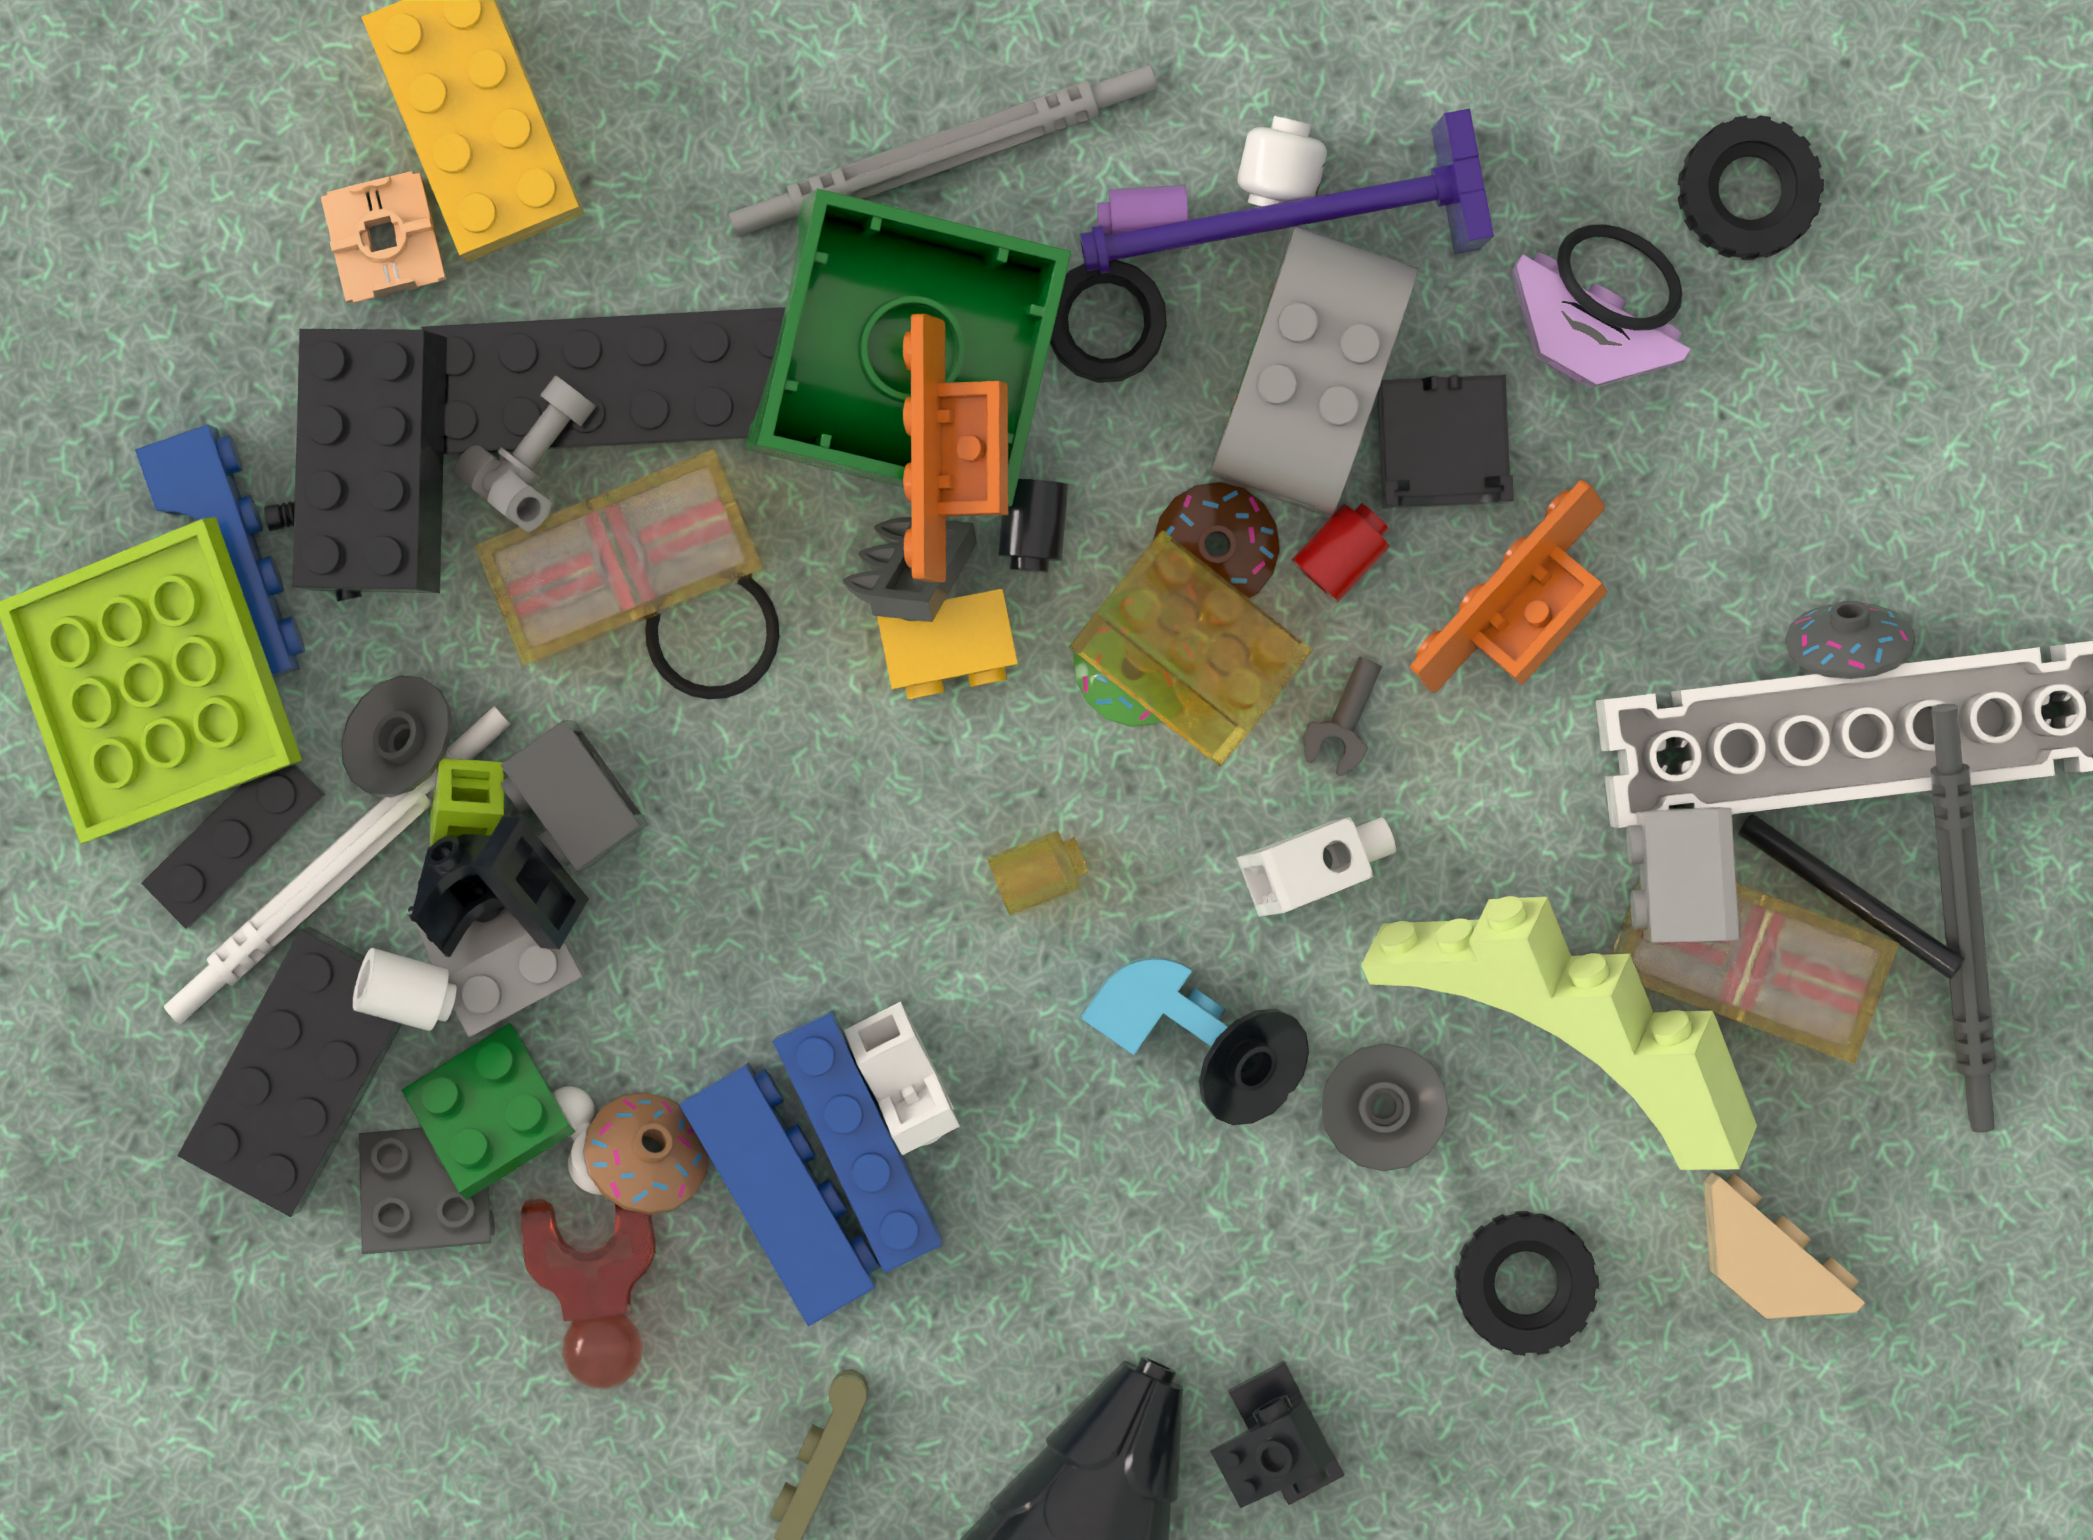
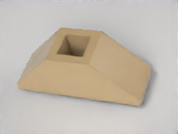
M1711 1172L1703 1181L1710 1272L1766 1319L1856 1313L1865 1304L1852 1291L1859 1281L1830 1256L1823 1265L1803 1249L1811 1239L1782 1214L1775 1223L1762 1214L1755 1207L1762 1197L1735 1173L1725 1182L1720 1176Z

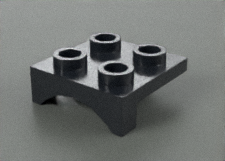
M1506 375L1429 376L1419 379L1381 381L1378 390V416L1383 509L1502 504L1514 501L1513 475H1510Z

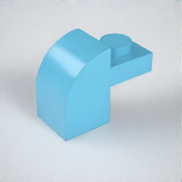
M1160 957L1134 960L1118 968L1105 980L1081 1014L1082 1020L1133 1055L1137 1052L1163 1013L1210 1046L1229 1027L1219 1020L1226 1009L1196 988L1193 989L1188 997L1179 992L1192 970L1182 963Z

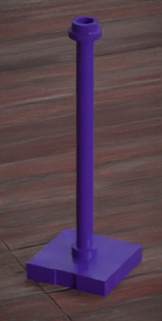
M1470 108L1444 113L1431 129L1438 167L1432 168L1431 175L1105 236L1102 225L1091 226V232L1080 233V243L1086 272L1099 270L1100 274L1109 273V261L1430 201H1436L1438 207L1446 206L1454 254L1480 250L1494 237Z

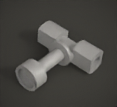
M556 375L540 395L550 404L512 454L500 447L497 452L501 456L497 459L481 446L474 445L463 452L454 469L456 477L527 533L537 529L545 521L552 503L531 486L534 480L539 483L542 479L541 476L533 471V468L570 419L582 426L596 408L595 404Z

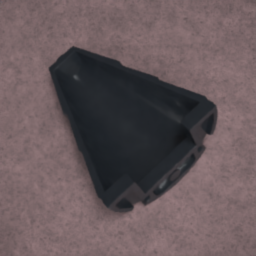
M1141 1357L1138 1366L1124 1360L1046 1437L1047 1447L990 1502V1509L960 1540H1169L1171 1503L1178 1499L1183 1387L1173 1382L1177 1372L1146 1357Z

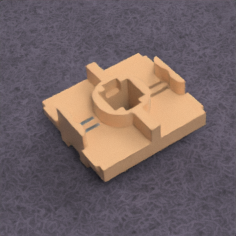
M410 171L329 191L326 196L321 197L331 238V250L335 255L345 301L348 304L375 297L389 296L388 294L406 289L409 291L418 289L421 286L447 279L420 172L413 174ZM378 193H379V196H380V200H381V204H382V209H381V207H380V203H379V199H378V195H377ZM368 196H370V200H371V204H372V208H373L372 211H371V207H370V203H369V198H368ZM392 222L397 246L375 251L369 229L372 226Z

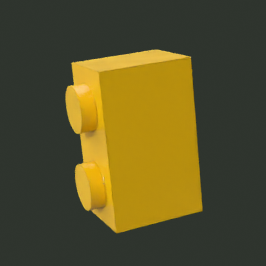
M1003 588L947 599L943 602L933 622L907 621L900 618L877 616L892 690L905 688L907 700L944 693L943 680L968 675L970 687L1008 680L1005 668L1018 665Z

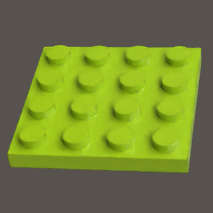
M216 517L200 519L0 601V620L80 844L97 840L303 761Z

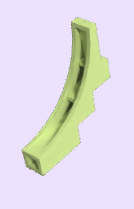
M1507 896L1500 899H1489L1479 920L1398 921L1381 925L1361 964L1369 985L1420 987L1464 996L1510 1012L1562 1039L1598 1064L1625 1089L1660 1131L1680 1170L1740 1169L1757 1124L1713 1010L1653 1012L1631 954L1601 955L1590 953L1571 956L1548 897L1518 898Z

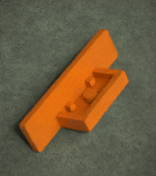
M912 314L911 331L906 332L903 341L904 362L907 369L911 371V397L906 398L903 408L904 427L906 433L911 436V462L907 463L905 467L903 484L906 498L911 502L912 528L907 529L904 537V557L908 567L912 568L913 579L932 583L945 582L946 517L1008 515V384L1001 381L945 383V322L928 314Z
M1580 480L1571 490H1565L1557 495L1546 511V518L1528 537L1525 536L1518 539L1509 547L1503 557L1500 568L1485 584L1476 585L1465 595L1460 604L1459 612L1443 630L1433 632L1421 643L1416 653V659L1410 665V669L1432 693H1436L1477 648L1522 686L1608 593L1605 586L1597 578L1565 553L1605 508L1594 488L1585 480Z

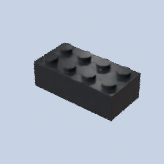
M299 329L292 587L313 591L440 593L447 337L426 330Z
M312 927L299 930L179 1151L178 1157L289 1217L302 1210L402 1026L398 1022L354 1011L353 995L365 956Z

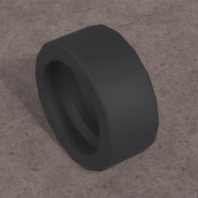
M1120 260L1109 261V273L1100 274L1099 270L1086 272L1085 264H1082L1066 274L1050 341L1057 359L1076 376L1097 383L1123 381L1143 371L1158 354L1167 328L1165 301L1155 282L1137 266ZM1111 283L1126 288L1137 298L1143 310L1144 328L1140 340L1129 352L1117 358L1101 359L1085 353L1076 345L1069 331L1068 315L1072 303L1082 291L1096 284Z

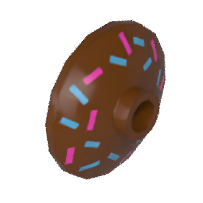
M1222 482L1195 485L1176 496L1159 517L1153 539L1156 567L1168 588L1188 603L1210 609L1237 606L1258 594L1273 575L1280 551L1277 525L1265 504L1245 488ZM1212 533H1222L1229 540V549L1221 557H1214L1206 551L1205 540Z

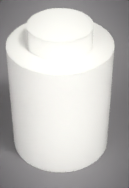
M371 948L366 954L358 974L353 995V1009L361 1013L431 1031L437 1020L443 1022L448 1020L455 1002L457 988L455 984L448 983L449 973L446 968Z

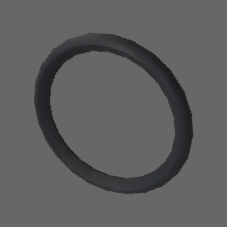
M1600 224L1577 228L1567 235L1561 243L1557 257L1559 275L1567 291L1590 314L1616 327L1634 331L1656 329L1666 325L1675 318L1682 303L1683 292L1680 279L1671 262L1651 242L1621 227ZM1592 237L1611 238L1631 245L1645 254L1663 273L1669 288L1668 304L1660 313L1647 318L1624 316L1606 308L1589 296L1576 281L1570 263L1572 250L1581 241Z
M719 565L698 566L680 573L668 581L658 592L659 600L653 602L648 611L645 626L646 646L651 661L659 674L675 689L687 695L708 700L728 698L743 693L755 685L769 670L777 653L780 637L778 616L773 602L763 587L750 576L734 568ZM716 577L731 580L743 586L754 596L762 609L766 621L767 636L759 661L749 673L737 681L726 685L704 686L682 678L670 667L663 656L659 644L658 626L661 613L667 601L677 590L687 583L698 579Z

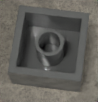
M561 721L501 764L509 778L501 782V786L523 815L526 812L530 814L534 811L547 829L538 836L539 839L562 866H568L571 863L576 871L587 869L649 825L576 721Z

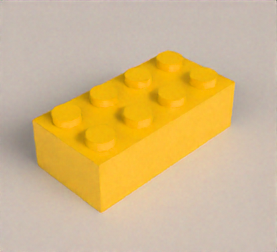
M401 0L361 17L459 256L468 263L585 215L497 0Z

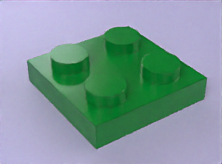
M511 1023L503 1026L401 1090L455 1187L466 1200L575 1133L573 1126L525 1043Z

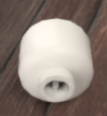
M1274 116L1271 128L1256 127L1249 131L1238 172L1239 186L1244 191L1250 193L1248 203L1267 206L1317 196L1327 149L1320 140L1309 137L1311 124Z

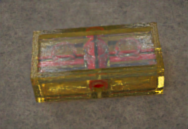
M715 449L551 514L532 532L527 533L519 527L475 545L523 666L528 667L766 572L723 462Z
M1640 875L1634 890H1641ZM1737 883L1739 940L1651 943L1644 941L1643 929H1633L1629 902L1611 954H1631L1643 987L1708 1011L1713 1010L1718 1015L1849 1063H1856L1899 943Z

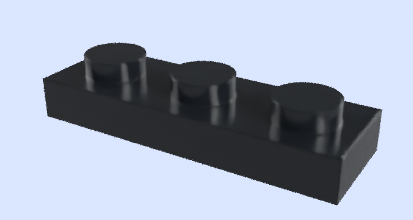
M296 764L243 783L141 884L185 929L190 928L325 794Z

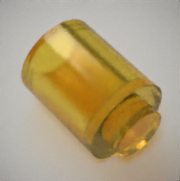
M1059 830L987 857L1010 917L1080 890L1081 887L1077 877L1088 873L1075 837L1063 841Z

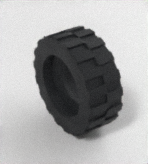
M1747 115L1735 117L1732 121L1722 122L1713 127L1689 151L1684 160L1683 170L1679 173L1677 185H1680V195L1678 196L1679 208L1684 210L1686 216L1684 222L1690 231L1692 229L1700 237L1698 241L1705 247L1711 246L1719 251V255L1727 258L1732 256L1742 258L1741 260H1755L1760 257L1767 258L1794 244L1812 226L1810 223L1818 215L1822 204L1819 203L1820 193L1824 191V179L1820 178L1819 168L1822 166L1818 156H1814L1809 146L1811 144L1804 136L1800 137L1792 130L1794 127L1785 122L1777 123L1771 121V117L1759 115L1757 118H1747ZM1743 157H1756L1768 162L1776 170L1781 181V196L1777 206L1768 215L1755 220L1742 219L1730 213L1723 205L1719 195V180L1724 169L1731 162Z
M1515 1211V1214L1505 1216L1502 1214L1492 1218L1493 1221L1485 1227L1481 1225L1473 1233L1474 1237L1468 1244H1464L1460 1252L1461 1259L1459 1265L1455 1268L1454 1278L1456 1279V1298L1463 1312L1462 1314L1480 1337L1501 1351L1505 1349L1511 1351L1514 1355L1525 1356V1353L1542 1355L1550 1353L1549 1349L1554 1347H1564L1571 1342L1570 1338L1575 1333L1583 1331L1588 1324L1586 1319L1590 1312L1594 1313L1597 1304L1595 1291L1599 1289V1276L1595 1273L1594 1265L1596 1264L1591 1252L1588 1251L1584 1241L1573 1230L1551 1216L1542 1213H1529L1528 1211ZM1529 1251L1544 1256L1553 1265L1557 1274L1558 1285L1553 1300L1546 1308L1534 1314H1518L1510 1311L1500 1302L1495 1291V1275L1499 1266L1506 1258L1518 1252Z

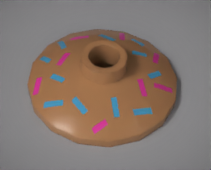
M645 1092L620 1096L602 1107L587 1128L583 1149L588 1175L601 1194L625 1210L647 1215L673 1211L692 1199L706 1178L709 1162L708 1153L680 1105L670 1098ZM649 1137L656 1140L661 1145L662 1151L658 1153L649 1152L642 1145V1138Z

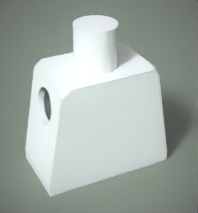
M1351 817L1328 822L1236 858L1258 916L1261 917L1285 913L1372 878L1373 873L1369 863L1394 854L1396 852V845L1392 832L1384 818L1380 817L1355 827ZM1325 848L1332 855L1331 869L1327 868L1323 860Z

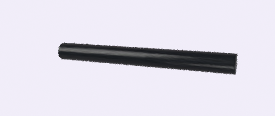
M1751 814L1742 825L1738 833L1739 836L1951 980L1962 966L1965 958L1754 814Z

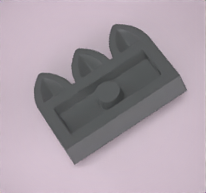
M896 518L876 524L874 530L888 544L877 545L860 551L858 553L859 557L873 571L848 576L842 580L843 584L857 598L871 605L873 616L900 618L907 621L933 622L977 544L973 523L946 520V581L933 583L913 579L912 568H909L905 561L904 537L907 529L912 528V518Z

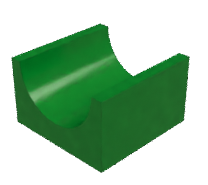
M817 188L802 202L797 223L799 227L797 251L786 308L766 386L756 416L750 425L745 450L904 488V470L907 463L911 462V436L906 433L904 427L903 408L906 398L911 397V371L907 369L904 362L903 341L906 332L911 331L912 314H928L945 322V383L1001 381L1008 384V507L1012 506L1071 251Z

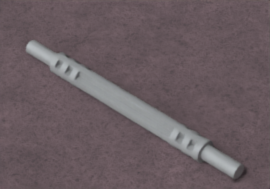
M1150 65L1090 85L1088 80L793 183L787 186V193L730 212L729 217L736 236L740 237L796 216L799 219L803 200L817 188L859 199H866L1099 117L1100 109L1158 89Z

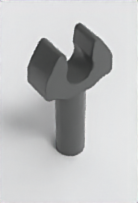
M1358 657L1333 717L1321 723L1310 722L1307 725L1303 736L1305 759L1308 763H1312L1316 759L1322 742L1331 736L1339 738L1344 744V754L1339 759L1336 769L1338 776L1345 775L1362 762L1368 746L1360 741L1356 725L1380 673L1381 665Z

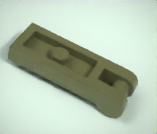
M851 1369L843 1370L832 1380L828 1394L829 1402L833 1407L831 1415L824 1429L812 1424L796 1458L807 1464L797 1487L787 1482L784 1483L770 1513V1518L780 1522L774 1539L802 1540L866 1403L869 1387L866 1378L860 1372Z

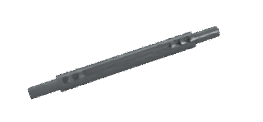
M1939 704L1931 708L1936 766L1931 768L1930 774L1945 939L1947 947L1965 958L1951 980L1949 979L1957 1071L1965 1077L1967 1109L1972 1131L1988 1132L1994 1129L1990 1073L1995 1071L1996 1061L1970 767L1962 762L1958 706L1955 704Z

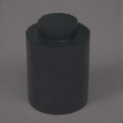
M1018 479L1013 504L1008 507V515H1002L998 552L999 556L1011 557V570L1047 573L1049 561H1062L1068 484L1054 481Z

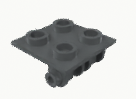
M423 1128L359 1133L361 1243L363 1255L491 1243V1235L495 1234L493 1210L489 1208V1186L466 1200L455 1187Z

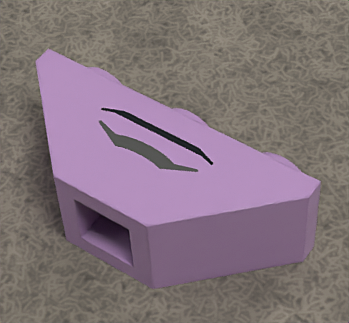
M1537 252L1533 260L1522 254L1511 270L1535 358L1589 389L1677 365L1685 360L1690 351V348L1678 342L1682 333L1668 323L1652 330L1634 331L1616 327L1590 314L1567 291L1559 275L1557 260L1545 254ZM1592 284L1589 291L1582 288L1596 302L1624 316L1633 317L1622 310L1626 301L1612 291L1597 284Z

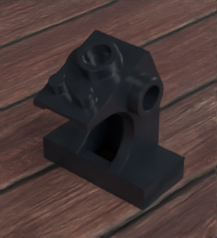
M502 816L491 835L462 834L457 837L445 836L427 848L421 877L418 881L414 906L409 907L408 915L411 921L418 924L426 934L427 939L433 942L445 957H451L463 935L475 920L478 922L492 920L501 913L504 907L510 911L540 948L560 949L589 898L522 817Z
M1285 1361L1228 1390L1248 1430L1211 1449L1210 1452L1240 1508L1280 1490L1288 1505H1291L1345 1476Z

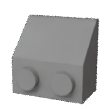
M1704 807L1637 811V825L1627 826L1628 860L1630 864H1639L1641 890H1632L1630 896L1633 929H1643L1644 941L1651 943L1739 940L1732 808Z
M506 907L492 920L486 922L475 920L463 935L451 957H445L438 947L427 939L424 931L416 923L431 964L448 969V983L456 985L457 990L453 1009L468 1037L491 1027L588 975L569 936H567L560 949L540 948Z

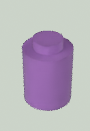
M1186 185L1109 189V202L1097 203V224L1102 225L1104 236L1188 220ZM1189 246L1171 250L1189 249Z

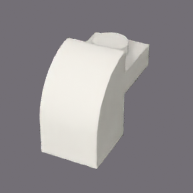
M901 1002L843 1030L856 1063L878 1101L891 1136L902 1155L920 1146L929 1145L937 1141L942 1135L960 1127L946 1089Z

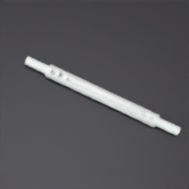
M494 705L454 743L447 747L443 758L473 760L511 725V722ZM437 768L428 779L413 791L392 798L383 797L206 959L209 965L164 1005L167 1013L181 1025L226 983L234 986L431 807L437 780Z

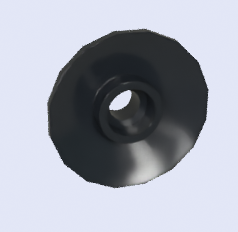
M1278 1009L1255 1010L1235 1020L1216 1038L1204 1058L1199 1078L1201 1100L1212 1116L1231 1125L1252 1124L1273 1114L1287 1101L1288 1094L1296 1089L1304 1076L1309 1056L1307 1033L1298 1020Z

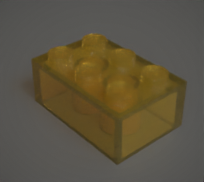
M1163 530L1069 646L1219 767L1247 737L1313 651Z

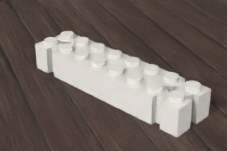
M2093 641L2050 646L2052 662L2046 663L2041 662L2040 647L1905 663L1877 676L1856 679L1825 677L1813 674L1671 691L1673 707L1657 709L1655 694L1596 700L1601 751L1617 750L1620 775L1604 776L1610 827L1622 828L1628 825H1637V811L1669 810L1670 805L1685 804V809L1704 807L1732 808V814L1930 791L1932 790L1930 770L1936 766L1931 708L1939 704H1955L1958 706L1962 762L1970 767L1971 786L2055 776L2053 759L2061 758L2064 760L2065 772L2093 771ZM2050 693L2054 694L2051 701L2062 702L2064 708L2063 715L2053 718V728L2049 726L2051 719H2043L2041 714V705L2049 703ZM1668 738L1675 739L1672 745L1674 748L1683 747L1685 752V760L1675 763L1673 774L1666 773L1665 771L1668 766L1658 765L1656 757L1658 751L1666 748V739Z

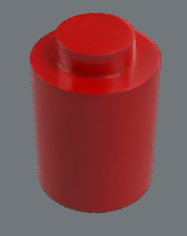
M1343 503L1291 561L1336 603H1339L1389 549L1390 545L1382 537L1389 530V527L1363 503L1355 510Z

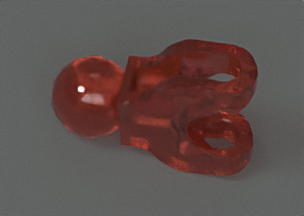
M542 1198L527 1199L521 1209L525 1267L540 1286L553 1292L559 1299L563 1313V1322L572 1321L562 1339L561 1355L566 1370L576 1382L590 1389L609 1390L623 1385L635 1374L642 1360L643 1343L638 1328L624 1314L633 1313L631 1292L636 1282L647 1273L657 1253L652 1214L647 1215L625 1210L615 1204L614 1234L604 1247L590 1253L576 1251L564 1242L557 1227L555 1212L551 1203Z

